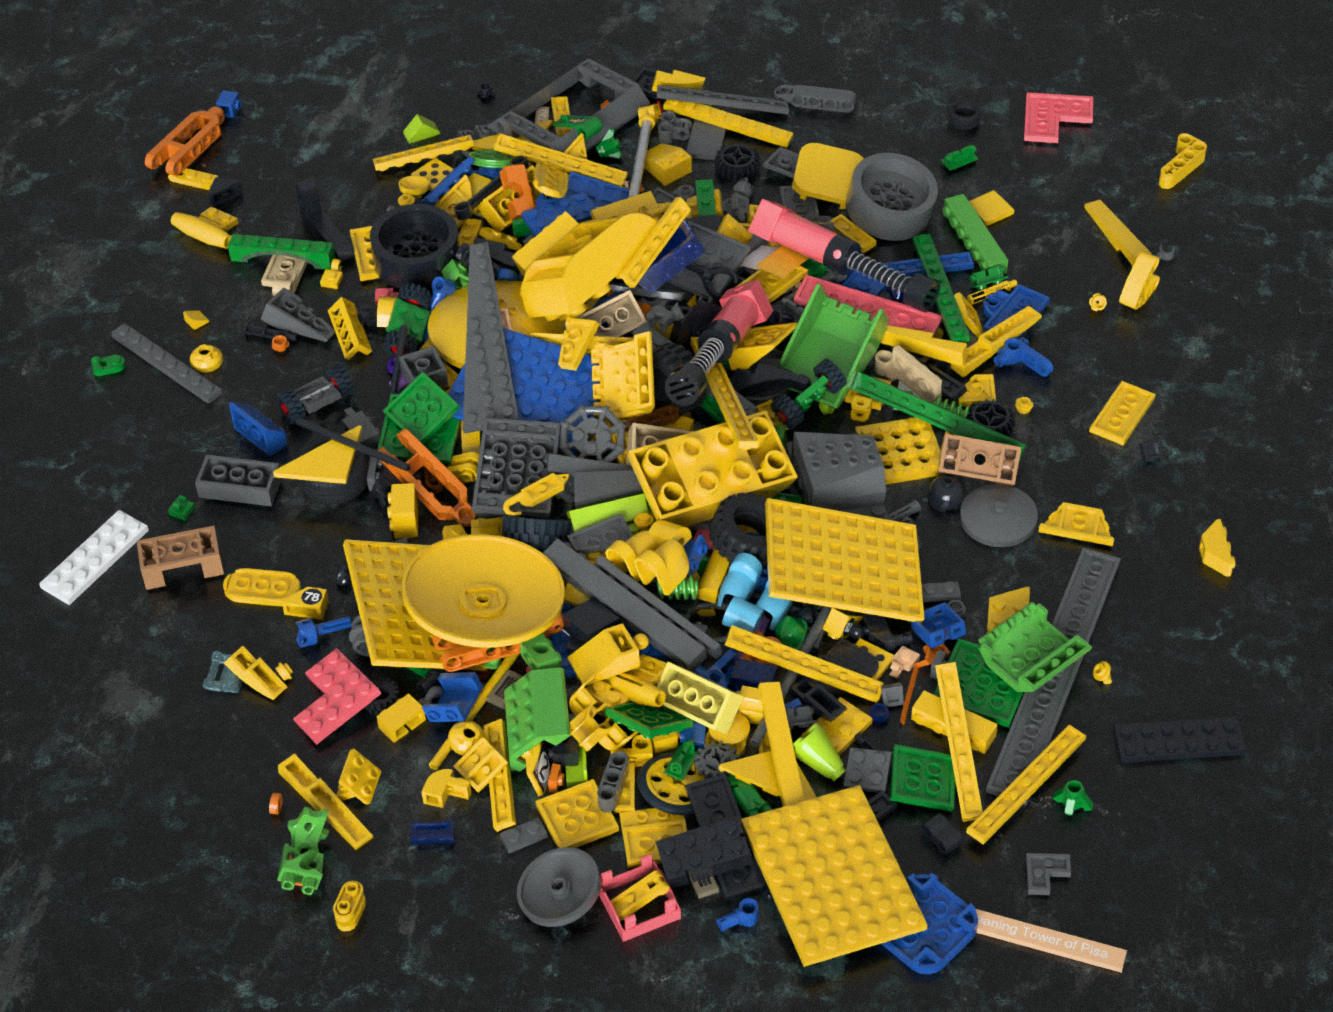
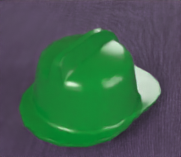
M786 615L784 619L777 623L775 635L783 645L800 650L808 626L804 619L800 617L792 618Z

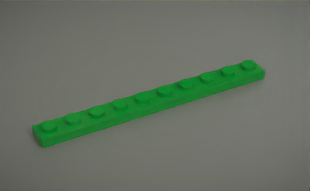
M920 234L913 236V243L926 277L940 283V292L936 304L950 341L970 342V335L931 235Z
M857 373L852 390L957 436L1021 447L1020 462L1027 444L867 374Z

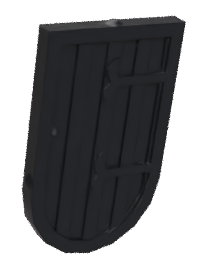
M842 637L823 658L825 661L870 678L876 675L879 668V662L874 655Z

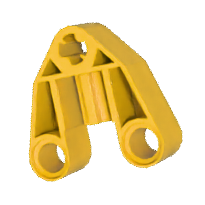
M1144 251L1140 252L1126 280L1119 303L1135 310L1145 304L1157 288L1160 280L1159 276L1153 274L1158 266L1159 257Z

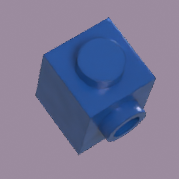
M225 90L222 91L216 102V106L223 109L224 116L232 118L235 117L242 105L238 92Z
M693 722L692 728L680 732V743L692 740L695 743L694 751L698 752L699 748L703 749L706 726Z

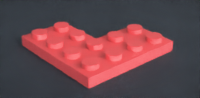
M1029 92L1026 94L1024 141L1058 143L1059 121L1092 123L1093 96Z
M336 648L305 672L306 676L324 695L294 717L293 720L317 745L377 698L381 692Z

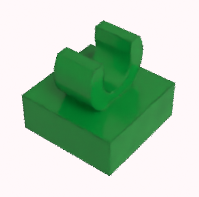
M179 495L168 509V513L170 516L185 521L195 509V504L187 501L186 497Z

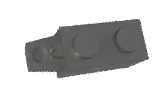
M351 407L345 409V418L342 419L344 433L361 425L362 433L359 442L372 449L378 448L381 431L378 427H374L369 416L366 417L363 411L356 413Z

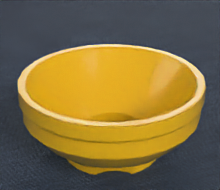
M407 176L399 181L400 191L403 194L412 195L415 199L421 198L430 188V181L422 176Z
M200 345L190 355L191 367L201 373L212 372L218 369L223 362L221 351L212 345ZM201 351H210L208 354L205 355L200 354Z
M459 721L450 729L448 743L454 752L464 756L482 737L485 738V733L482 727L474 721ZM471 729L475 736L468 738L464 735L463 731Z

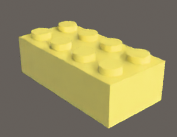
M667 662L657 685V688L666 695L664 706L724 734H728L744 697L670 662Z

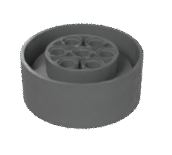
M897 153L874 154L866 157L856 166L846 197V209L851 220L864 232L874 237L892 241L910 239L924 231L929 223L938 195L937 182L928 168L911 157Z

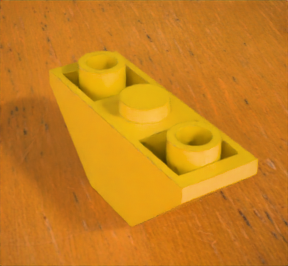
M1217 519L1202 534L1199 550L1204 564L1228 577L1231 576L1232 568H1235V558L1230 554L1231 544L1226 540V527H1223L1221 519Z

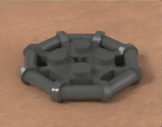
M580 405L574 413L559 424L561 429L558 450L565 456L576 457L571 449L576 448L581 454L579 458L585 459L586 457L594 456L598 461L611 463L620 454L625 452L624 438L627 426L621 422L607 405L604 407ZM587 414H600L599 419L594 417L588 419ZM582 416L583 421L576 427H573L571 424ZM606 417L615 425L614 427L609 428L604 423ZM568 431L573 433V442L567 443ZM617 433V444H612V434ZM590 434H596L595 442L592 440L588 441ZM609 449L613 450L604 459L601 457Z

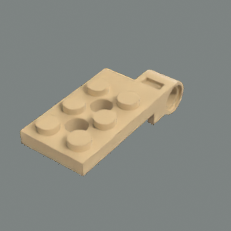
M272 255L261 280L262 286L272 287L273 296L283 287L295 293L307 262L289 256Z
M899 345L893 348L892 353L887 350H881L876 353L874 370L878 375L885 376L891 382L896 379L900 380L916 395L928 402L933 403L934 400L941 396L942 380L939 376L933 374L925 365H922L913 355H910Z

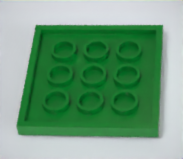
M390 394V399H389L388 405H389L399 394ZM386 415L378 449L383 446L391 455L396 456L399 460L408 461L414 455L397 438V434L402 429ZM451 417L423 444L442 464L451 465L461 422L459 419Z
M958 638L948 663L956 662L964 709L991 722L1010 728L1025 692L1014 690L987 666L978 649L981 645ZM938 685L934 695L941 698Z

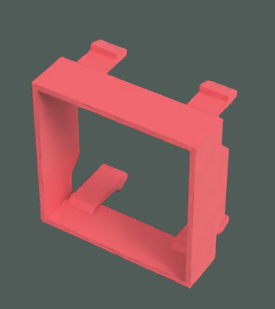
M651 854L640 859L642 866L615 877H612L611 870L601 874L602 884L599 896L623 942L681 919V909L670 888L669 892L666 893L668 901L665 902V914L636 925V916L633 914L624 918L625 930H623L619 918L606 894L609 890L647 876L653 871L659 870L663 875L655 861L652 862Z

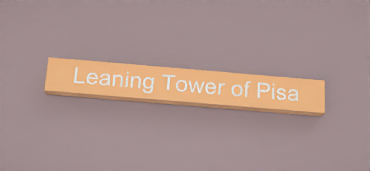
M976 909L978 916L977 933L1122 972L1127 950Z

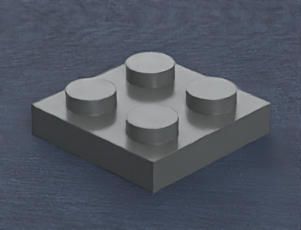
M850 748L844 789L860 785L865 792L879 793L883 790L886 793L892 752Z

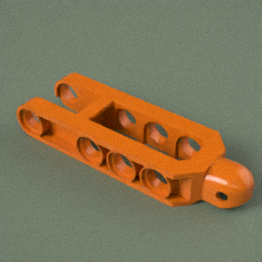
M214 106L208 111L191 113L148 152L145 157V166L150 169H156L160 164L162 165L168 160L166 173L178 176L221 136L219 126L225 119L223 109ZM198 129H201L193 138H191L192 134H194ZM188 138H191L185 145L183 144Z
M405 428L397 434V438L414 455L405 462L410 464V470L407 472L386 462H381L403 484L415 483L417 498L439 520L455 519L463 527L471 526V520H475V513H472V507L467 503V488L413 434ZM383 446L377 450L398 459L396 456L391 455ZM425 466L458 499V504L453 508L451 506H442L434 498V494L432 492L429 493L422 486L419 479L416 480L412 475Z
M561 612L556 621L543 632L546 639L548 635L558 633L563 629L564 623ZM433 636V643L436 649H451L444 652L440 659L444 670L449 672L520 653V643L514 644L511 647H495L494 651L486 652L489 648L465 646L449 641L439 643L441 638ZM456 658L453 663H447L449 659Z

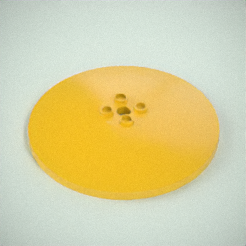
M495 280L500 309L508 308L512 331L530 336V332L564 334L566 320L560 322L557 318L547 321L545 316L528 317L523 298L519 294L522 281ZM468 286L454 291L453 294L447 295L445 299L441 300L432 310L428 320V336L431 346L435 347L442 359L460 369L463 368L466 360Z
M486 534L451 537L426 547L408 564L402 580L404 605L411 617L421 627L441 639L471 647L491 648L510 646L538 636L547 630L560 615L565 595L562 576L558 568L547 556L523 542L503 536Z

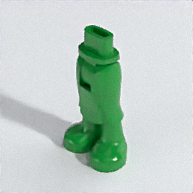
M733 774L727 777L735 801L744 811L746 817L773 810L752 784L735 778L736 776Z

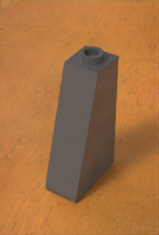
M634 470L574 472L575 510L644 493Z

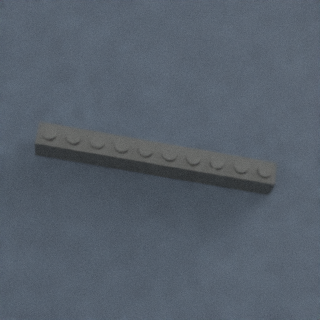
M557 538L543 552L558 568L564 580L588 598L595 597L618 616L620 622L636 634H645L652 646L679 666L694 672L707 658L706 647L700 640L695 641L685 629H679L670 618H664L658 609L648 606L642 597L633 595L624 584L621 586L617 583L611 574L606 575L596 563H590L584 554L575 552L569 543H563Z

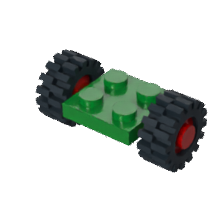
M402 285L398 297L394 301L386 328L388 333L383 345L384 352H387V355L391 354L393 358L396 357L401 325L408 326L403 355L416 352L418 344L422 341L430 313L428 307L431 294L428 290L426 291V288H420V285Z
M825 358L813 368L814 375L818 377L817 381L802 392L795 401L791 400L786 394H782L771 403L774 415L788 429H794L804 420V414L802 413L810 409L812 402L821 400L826 390L836 394L847 384L845 375L841 373L842 370L838 369V366L832 360L830 361L828 358Z

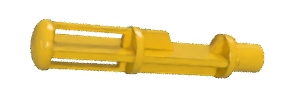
M1004 281L981 290L984 291V294L972 297L971 295L973 294H969L967 301L973 305L975 304V299L985 296L986 298L983 300H986L987 296L996 293V290L1005 288L1006 291H1010L1011 288L1018 285L1017 281Z

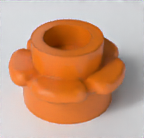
M283 335L275 336L272 339V349L282 352L286 350V347H289V341Z

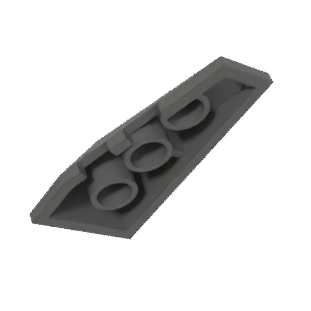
M284 287L266 303L261 320L277 329L327 342L335 334V330L328 323L313 314L314 310L312 308H307L302 304L303 300Z

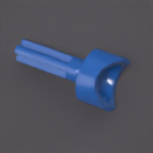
M350 617L315 625L310 618L297 621L295 623L299 630L296 642L300 648L315 645L317 643V636L350 628L352 626Z

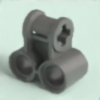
M672 111L663 112L661 114V123L658 125L659 142L670 144L673 142V139L687 140L690 136L689 130L692 128V122L687 118H676V114Z

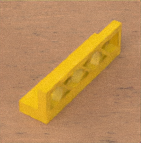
M341 297L328 310L344 357L350 360L358 351L369 355L372 349L363 325L358 321L355 304ZM344 319L343 325L340 327L341 321ZM346 331H348L347 338L344 339Z

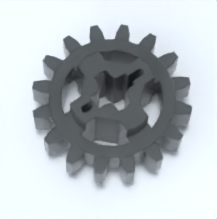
M711 741V746L703 744V749H698V753L695 755V769L698 770L699 776L705 775L704 779L726 774L728 777L732 774L726 771H719V765L740 759V755L736 754V748L730 749L729 743L723 746L722 741L718 745Z

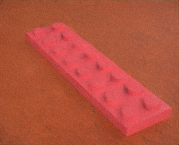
M805 275L793 301L798 305L806 307L818 283L822 285L828 297L839 301L838 308L841 302L855 307L854 314L857 309L872 314L870 321L874 315L877 316L881 308L884 309L889 319L887 325L931 332L934 334V337L942 321L941 315L932 312H921L902 303L809 275Z

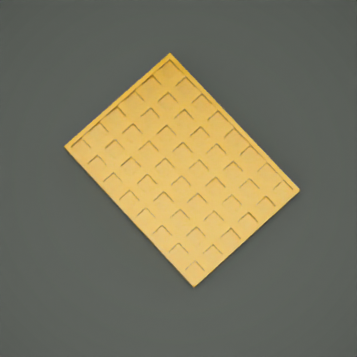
M767 498L765 502L769 597L913 622H923L924 607L916 525Z
M346 539L343 543L372 666L444 669L440 660L444 652L451 649L438 650L435 648L433 643L434 635L421 627L411 617L402 598V580L408 564L419 552L430 545ZM441 639L439 641V643L447 642V640ZM456 658L449 659L447 663H453ZM482 663L461 670L486 671L487 667Z
M860 785L741 819L742 829L804 967L927 930L928 925Z

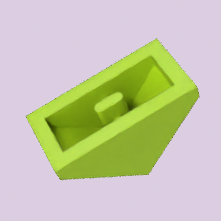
M416 114L403 131V134L410 144L439 135L440 131L433 121Z

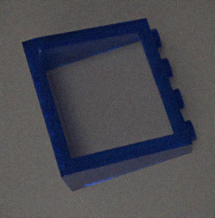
M685 219L638 282L648 296L706 251L702 240Z

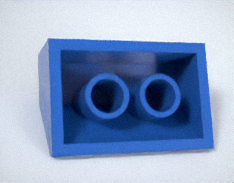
M229 403L234 429L271 457L287 445L284 429L277 427L270 418L264 417L258 409H254L249 404Z

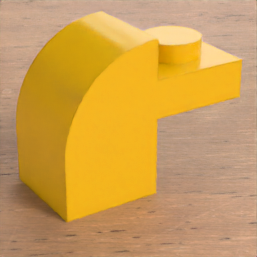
M380 296L377 307V327H387L393 304L397 297Z
M442 769L434 772L428 777L422 789L423 804L444 808L449 795L469 800L471 795L470 781L460 777L455 778L452 769Z

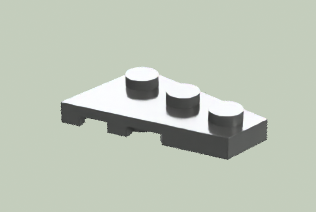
M619 514L567 535V539L575 552L587 554L605 552L613 542L617 540L626 542L633 534L623 516Z

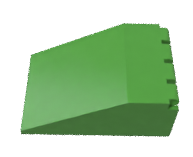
M817 283L780 359L782 369H789L798 375L804 374L810 378L811 384H813L818 378L814 375L813 368L825 358H828L830 361L832 360L838 366V369L842 370L841 373L845 375L847 384L836 394L826 390L824 397L818 402L838 409L851 390L857 373L863 372L875 355L887 330L886 326L889 319L884 309L881 308L877 316L874 315L871 321L872 314L857 309L854 314L855 307L841 302L838 308L839 301L828 297L822 285ZM786 388L798 394L802 393V391L796 390L794 388Z

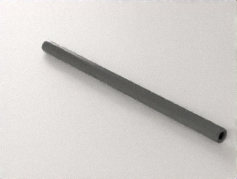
M822 607L799 651L809 654L830 614L831 609L829 607ZM788 670L780 684L783 700L798 673ZM764 716L750 739V744L755 747L760 745L767 732Z

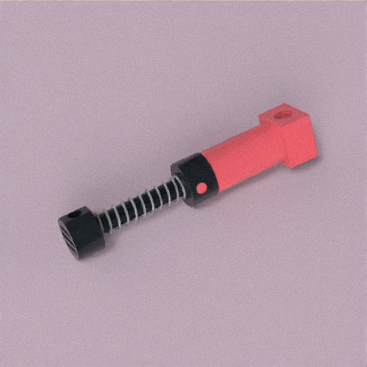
M761 200L748 232L767 241L779 243L841 275H846L851 270L856 269L857 273L862 272V275H868L869 279L873 277L875 282L879 280L880 284L885 283L886 287L891 286L892 290L898 289V293L904 292L903 302L921 312L927 313L936 302L940 292L939 282L919 273L911 278L910 276L906 277L904 273L900 274L899 271H894L893 268L888 269L887 265L882 266L881 262L876 263L875 259L871 260L870 257L860 254L861 248L858 242L797 215L796 211L777 202Z
M758 279L729 289L719 301L723 308L699 336V351L690 363L687 362L676 366L665 381L666 394L673 402L683 406L695 403L706 388V374L713 365L728 360L751 327L765 322L774 310Z

